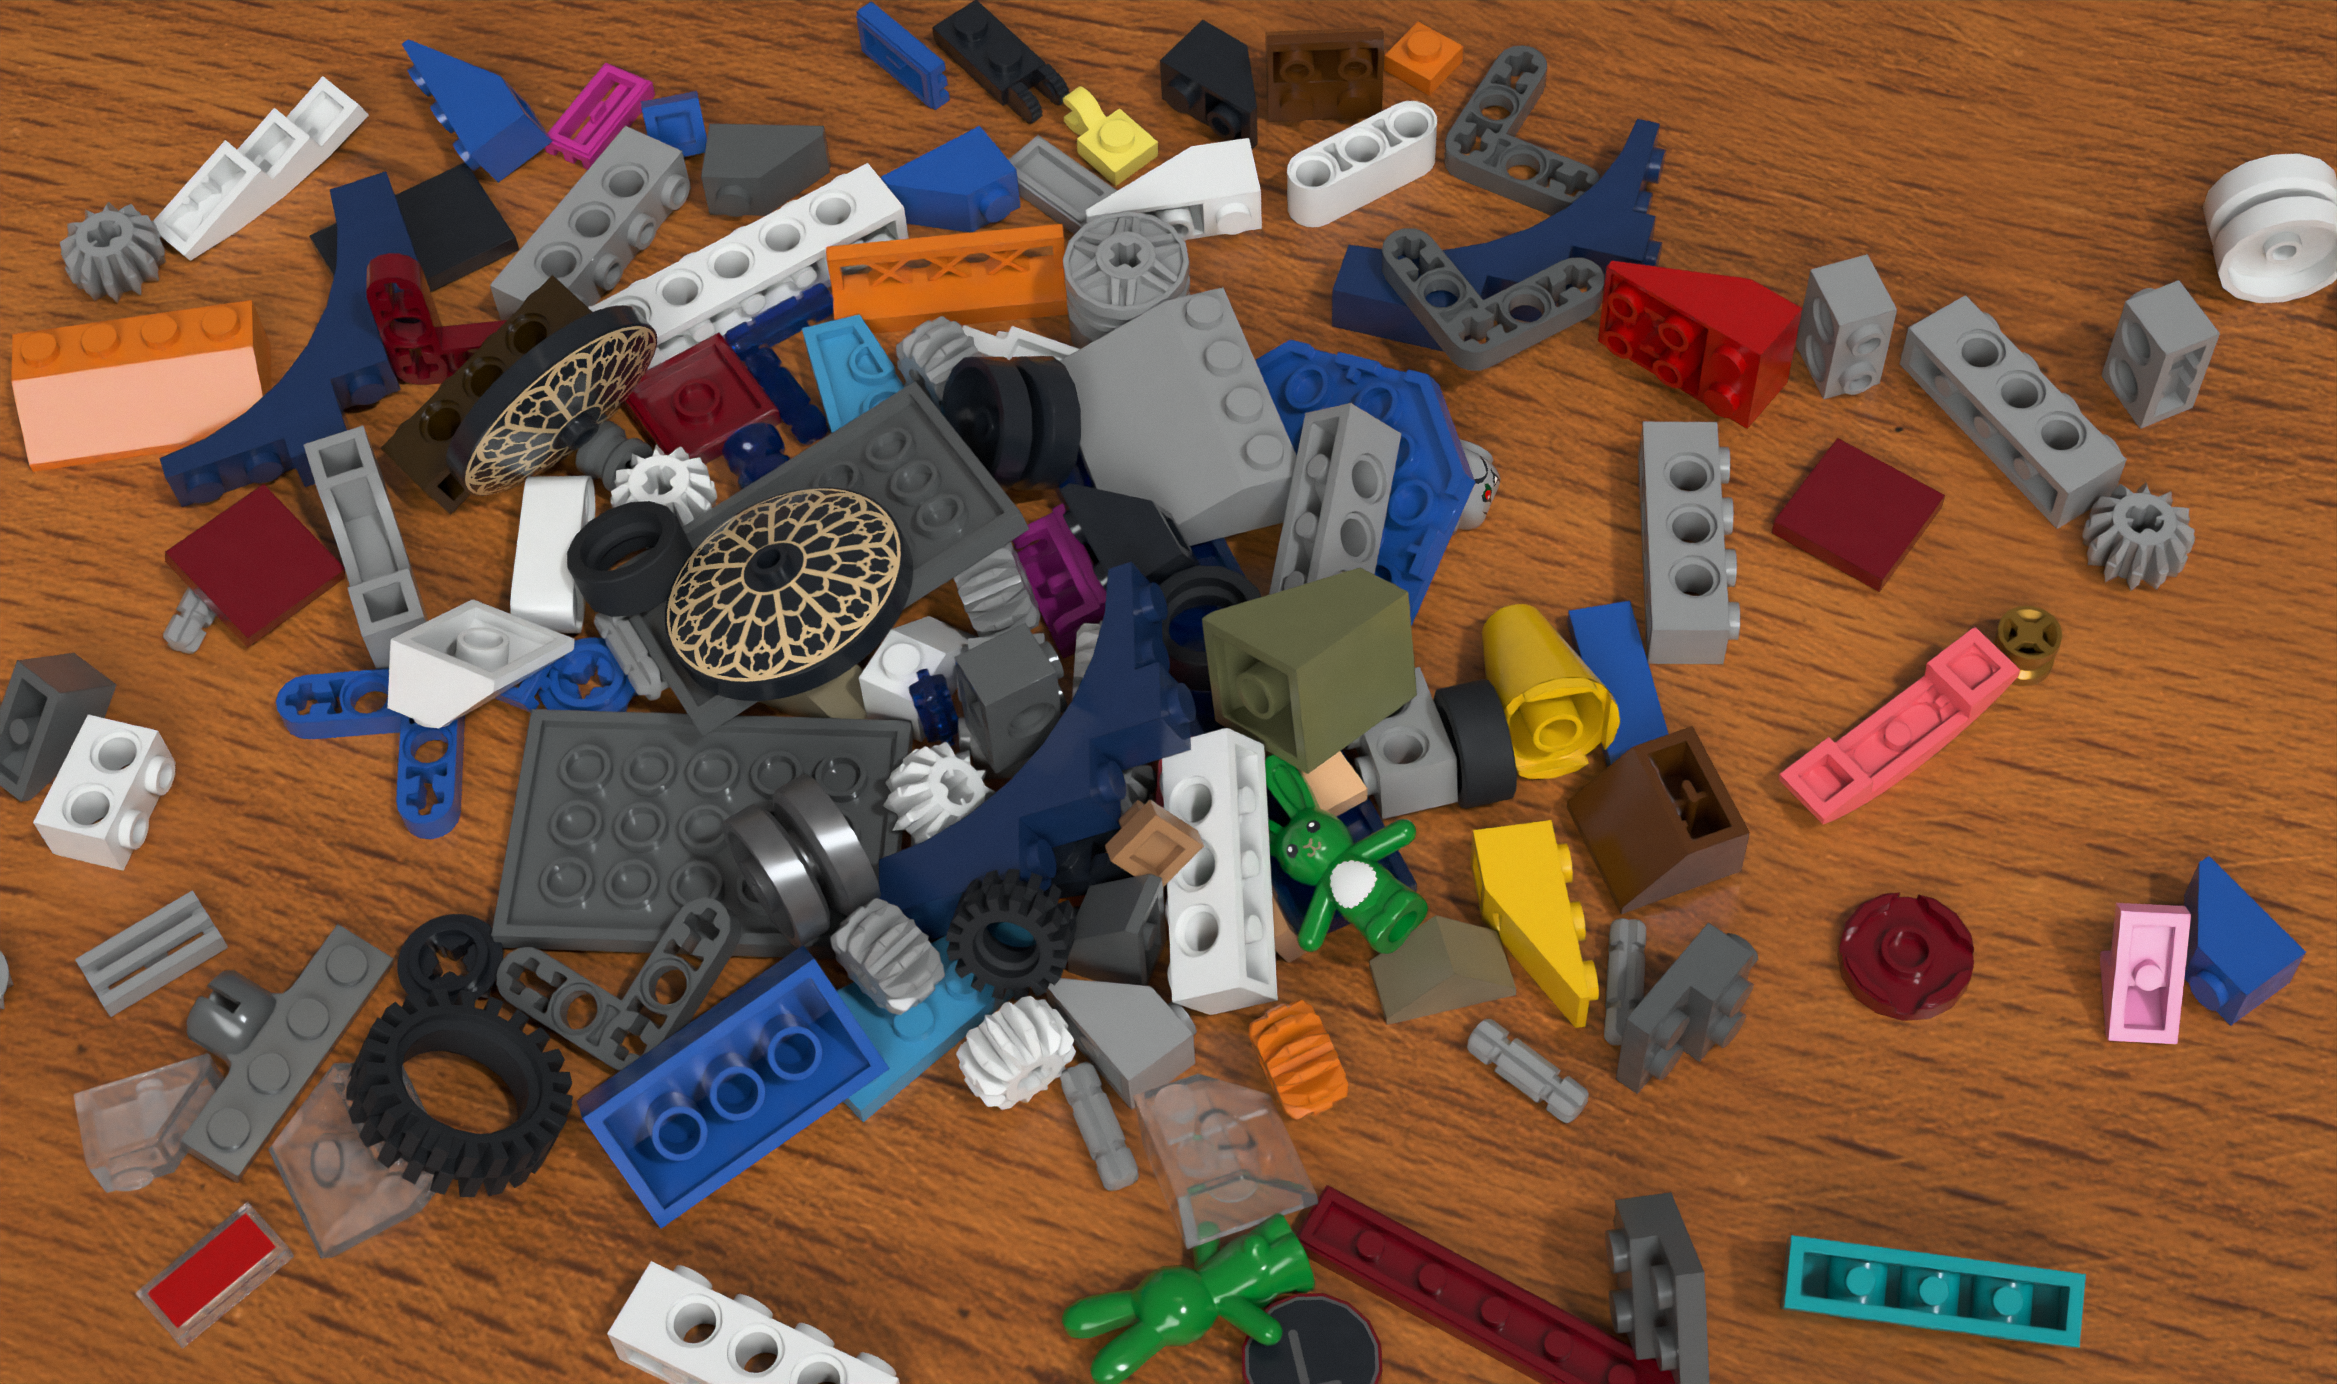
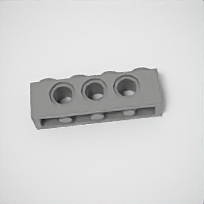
M625 126L490 284L501 321L508 320L523 305L526 298L532 292L539 289L552 275L587 307L594 306L607 290L613 289L620 281L624 269L640 250L646 249L651 244L661 224L673 210L679 209L686 201L691 186L683 152Z
M1965 295L1908 327L1900 365L2056 529L2090 510L2094 503L2099 500L2100 496L2111 497L2112 491L2116 490L2127 460L2121 454L2118 445L2111 437L2102 434L2080 412L2077 403L2072 397L2066 393H2061L2040 371L2036 361L2029 354L2021 352L2001 332L1999 325L1990 314L1982 312Z
M1352 403L1305 413L1269 595L1360 567L1375 575L1401 433Z
M1643 421L1638 452L1647 661L1648 664H1724L1728 640H1738L1740 632L1739 602H1728L1727 587H1735L1736 550L1725 549L1724 535H1731L1733 530L1732 497H1722L1721 484L1729 483L1730 449L1729 447H1719L1717 422ZM1682 540H1690L1696 543H1687ZM1683 592H1693L1700 596H1691Z

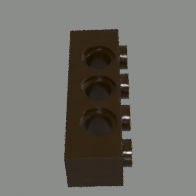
M552 275L539 289L532 292L526 298L523 305L495 333L484 340L481 347L452 376L443 381L438 391L410 419L404 421L397 428L395 434L381 449L425 493L451 515L471 495L450 474L446 465V456L451 440L467 413L485 391L523 355L559 329L593 311Z

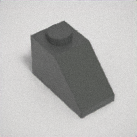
M710 124L701 174L709 214L733 217L743 215L766 216L830 173L831 162L824 126Z
M75 653L17 660L0 707V786L21 802L35 797L59 773L87 716L92 715L105 718L117 684Z
M1146 874L1089 886L1081 907L1072 906L1073 912L1070 919H1076L1077 929L1068 958L1069 973L1099 982L1148 986L1167 941L1162 878Z

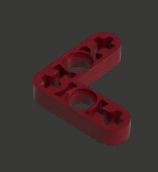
M387 253L375 257L367 266L366 297L393 370L405 382L415 385L442 384L444 380L452 376L474 354L468 352V350L479 349L484 340L495 333L507 321L442 326L425 274L418 261L407 255ZM393 283H396L400 289H403V292L394 293L395 287ZM410 317L419 319L421 322L402 323L394 319ZM421 347L422 356H419L418 352L413 349Z

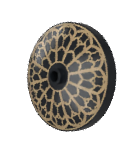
M616 305L587 314L544 339L508 368L485 391L467 413L448 448L446 465L450 474L471 495H493L524 483L527 477H535L585 445L595 436L599 426L609 421L618 411L647 371L657 347V334L654 328L637 309L626 305Z
M835 487L805 488L782 493L760 501L732 516L711 532L693 550L677 573L665 608V630L670 647L685 671L696 683L704 689L726 698L742 701H766L794 696L817 688L837 678L862 661L880 644L897 622L908 600L912 586L913 559L910 547L891 513L873 498L856 491Z

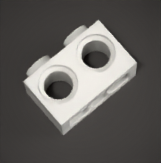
M87 716L33 822L53 854L124 871L133 850L140 848L146 839L149 829V818L160 795H164L169 791L175 777L176 762L159 731L97 716ZM103 818V819H102L101 821H99L98 823L93 824V823H94L95 821H97L98 819Z

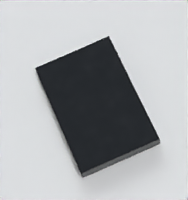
M465 162L396 194L430 292L519 250L515 235ZM337 223L309 235L316 253L332 278H334L337 267Z

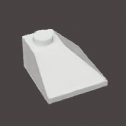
M472 599L391 639L387 708L413 718L418 725L439 729L448 726L452 721L481 707L573 651L574 638Z

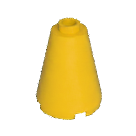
M1526 604L1509 605L1491 615L1482 629L1486 680H1489L1495 688L1502 704L1510 731L1515 764L1519 776L1528 779H1550L1580 770L1589 764L1586 757L1589 752L1600 743H1602L1604 750H1606L1614 741L1620 725L1618 705L1612 693L1535 607Z

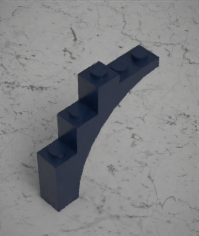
M1637 119L1622 152L1595 185L1567 208L1531 228L1487 243L1442 251L1483 300L1569 258H1585L1593 261L1601 268L1604 274V284L1606 267L1611 261L1658 267L1663 242L1653 240L1656 216L1649 215L1653 193L1647 192L1646 189L1648 182L1659 183L1664 167L1666 149L1657 147L1660 123ZM1348 245L1332 289V327L1444 352L1385 279L1382 273V249ZM1405 255L1398 256V260H1400V259H1402V258H1406V256H1405ZM1418 257V258L1413 259V260H1411V261H1412V262L1415 264V266L1418 268V278H1419V277L1422 276V275H1421L1420 272H1419V257ZM1572 284L1566 285V290L1573 288ZM1445 290L1431 292L1425 298L1427 302L1436 307L1452 306L1458 301L1454 294ZM1558 301L1554 302L1555 306L1558 307ZM1521 305L1510 311V315L1514 319L1526 322L1537 321L1542 317V313L1537 308L1529 305ZM1471 335L1465 336L1464 342L1473 339Z
M386 171L330 189L337 223V267L327 306L308 345L283 378L247 412L201 441L159 458L165 478L182 507L193 503L214 501L221 497L223 493L252 483L273 481L282 473L293 469L297 470L305 487L315 484L304 444L350 430L344 409L355 405L372 404L381 400L385 395L401 390L366 297L367 266L375 257L387 253H399L410 256L419 262L400 205ZM393 283L395 287L394 293L403 292V289H400L396 283ZM410 317L394 319L402 323H417L421 321Z
M1132 562L1108 569L1105 613L1093 657L1072 702L1043 745L1006 785L968 816L922 843L879 859V888L881 892L879 899L887 901L888 904L898 906L907 918L914 919L916 926L921 932L929 936L928 941L947 936L962 893H966L968 885L976 878L983 883L987 872L997 870L1001 881H1004L1008 869H1020L1019 881L1027 883L1033 872L1043 877L1039 888L1046 891L1051 886V878L1055 876L1057 869L1052 848L1121 828L1119 824L1121 800L1126 796V782L1122 770L1191 750L1190 722L1195 720L1196 709L1188 687L1184 683H1178L1169 673L1170 661L1162 638V620H1165L1168 615L1166 599L1159 585L1155 582L1150 583Z

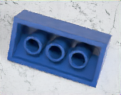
M802 945L577 1101L582 1119L658 1226L663 1228L890 1068L816 960Z

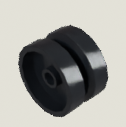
M1053 356L1012 357L1010 360L1005 357H964L952 368L944 386L940 412L1003 491H1008L1011 487L1015 490L1056 489L1068 479L1077 461L1081 440V408L1075 383L1066 366Z

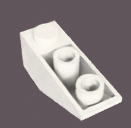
M1249 138L1191 146L1086 209V223L1105 214L1128 211L1154 215L1173 226L1184 241L1222 234L1234 235L1244 231L1262 229L1261 189Z

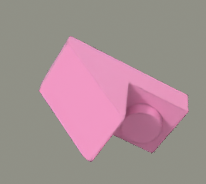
M2116 903L2111 951H2102L2100 955L2105 1032L2108 1041L2178 1043L2191 914L2186 906Z

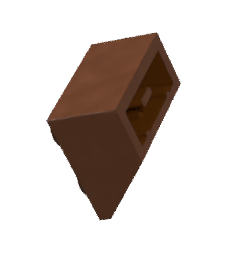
M1380 27L1265 32L1268 122H1301L1305 120L1330 119L1357 120L1369 118L1382 111L1384 31Z
M1693 726L1631 747L1567 801V809L1620 914L1742 871L1750 832Z

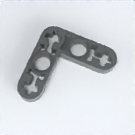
M1524 45L1513 46L1505 49L1497 57L1448 132L1445 140V168L1459 180L1552 216L1571 205L1595 185L1601 177L1596 170L1588 165L1515 137L1544 92L1547 62L1543 54L1533 47ZM1524 71L1516 82V90L1511 88V76L1517 77ZM1497 105L1506 108L1511 114L1502 120H1492L1483 116L1481 111L1489 106ZM1476 135L1480 137V151L1474 150L1470 155H1464L1469 153L1476 143ZM1516 165H1527L1534 168L1538 174L1531 179L1520 180L1510 176L1507 171ZM1548 178H1554L1555 180L1551 179L1549 187L1546 188L1548 184ZM1576 189L1582 190L1576 193L1575 197L1567 195H1571Z
M1403 228L1394 231L1386 237L1382 247V273L1387 282L1451 361L1458 367L1466 370L1480 371L1502 362L1591 316L1599 310L1603 300L1604 274L1597 264L1585 258L1562 260L1483 300L1433 238L1424 231L1415 228ZM1401 255H1405V256H1406V258H1402V259L1398 260V256H1401ZM1418 257H1419V272H1420V274L1422 275V276H1420L1419 278H1418V268H1417V267L1415 266V264L1411 261V260L1416 259V258H1418ZM1572 284L1573 288L1566 290V285ZM1584 287H1587V291H1586V292H1583V293H1582V292L1579 290V289H1582V288H1584ZM1445 290L1454 294L1458 301L1452 306L1436 307L1427 302L1425 298L1431 292ZM1558 301V307L1555 306L1554 302ZM1521 305H1529L1537 308L1542 313V317L1530 323L1520 322L1510 315V311ZM1494 321H1497L1498 325L1493 327ZM1471 335L1473 339L1464 342L1465 336ZM1486 338V343L1479 344L1477 341Z
M702 897L687 902L672 920L622 1000L543 951L532 947L518 948L510 952L501 961L497 971L496 984L500 994L509 1003L612 1068L621 1071L689 1024L737 948L741 938V925L737 916L718 900ZM701 919L710 923L713 921V924L720 929L714 941L709 938L701 940L700 934L695 931V927ZM680 948L703 961L698 970L683 958L676 956ZM525 969L532 972L536 971L539 978L558 988L553 993L551 1000L539 992L527 988L519 980L521 973ZM670 970H681L687 979V988L684 995L673 1004H660L656 997L658 980L664 973ZM581 995H593L598 1005L594 1021L583 1029H572L567 1020V1011L570 1004ZM644 1005L657 1015L666 1018L662 1027L640 1014ZM629 1033L633 1036L641 1035L640 1039L647 1044L646 1050L641 1056L634 1053L629 1054L627 1047L622 1045L624 1038Z

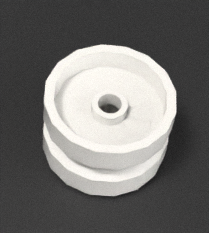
M2303 154L2266 156L2246 162L2224 174L2208 191L2203 211L2213 245L2217 271L2222 287L2233 296L2256 303L2286 302L2311 295L2332 284L2337 279V178L2335 170L2324 161Z

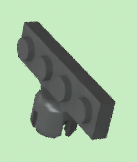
M337 924L293 986L284 993H271L235 970H225L217 975L207 985V987L213 990L209 998L200 996L193 1005L186 1021V1031L190 1040L223 1059L230 1070L180 1139V1148L238 1183L393 967L394 958Z

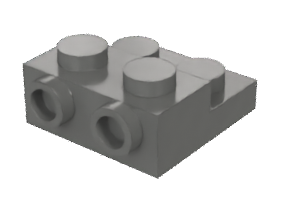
M1709 922L1627 1017L1616 1080L1638 1094L1653 1076L1660 1081L1663 1080L1675 1067L1683 1051L1700 1062L1715 1043L1721 1048H1725L1734 1039L1746 1019V1015L1740 1009L1754 987V984L1748 981L1750 969L1758 961V955L1750 943L1736 934L1723 933Z
M1672 1193L1615 1200V1216L1613 1220L1615 1229L1605 1231L1609 1266L1613 1274L1619 1273L1617 1277L1619 1289L1609 1291L1610 1314L1615 1332L1627 1333L1636 1360L1656 1358L1659 1370H1670L1675 1384H1710L1705 1272Z

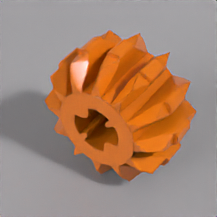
M1303 1000L1287 1005L1285 1003L1265 1011L1262 1017L1250 1023L1248 1036L1252 1043L1251 1046L1257 1056L1268 1085L1271 1087L1277 1102L1280 1103L1286 1115L1297 1120L1309 1115L1316 1116L1333 1108L1334 1103L1347 1097L1349 1084L1345 1077L1346 1073L1338 1058L1339 1055L1330 1040V1036L1323 1027L1320 1017L1316 1015L1312 1005Z

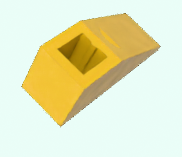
M1552 820L1473 830L1470 863L1482 920L1491 930L1498 931L1503 945L1575 1028L1585 1027L1589 1001L1598 1000L1599 988L1593 960L1582 961L1578 941H1585V921L1580 901L1569 902L1565 883H1572L1573 870L1567 843H1556Z

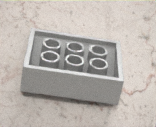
M1223 287L1164 301L1060 360L1066 366L1076 386L1081 408L1079 453L1093 488L1152 500L1172 514L1190 546L1284 522L1297 455Z

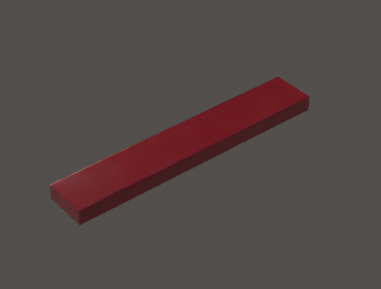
M1329 1185L1325 1186L1296 1234L1308 1259L1541 1384H1675L1670 1370H1659L1656 1358L1636 1360L1632 1346Z

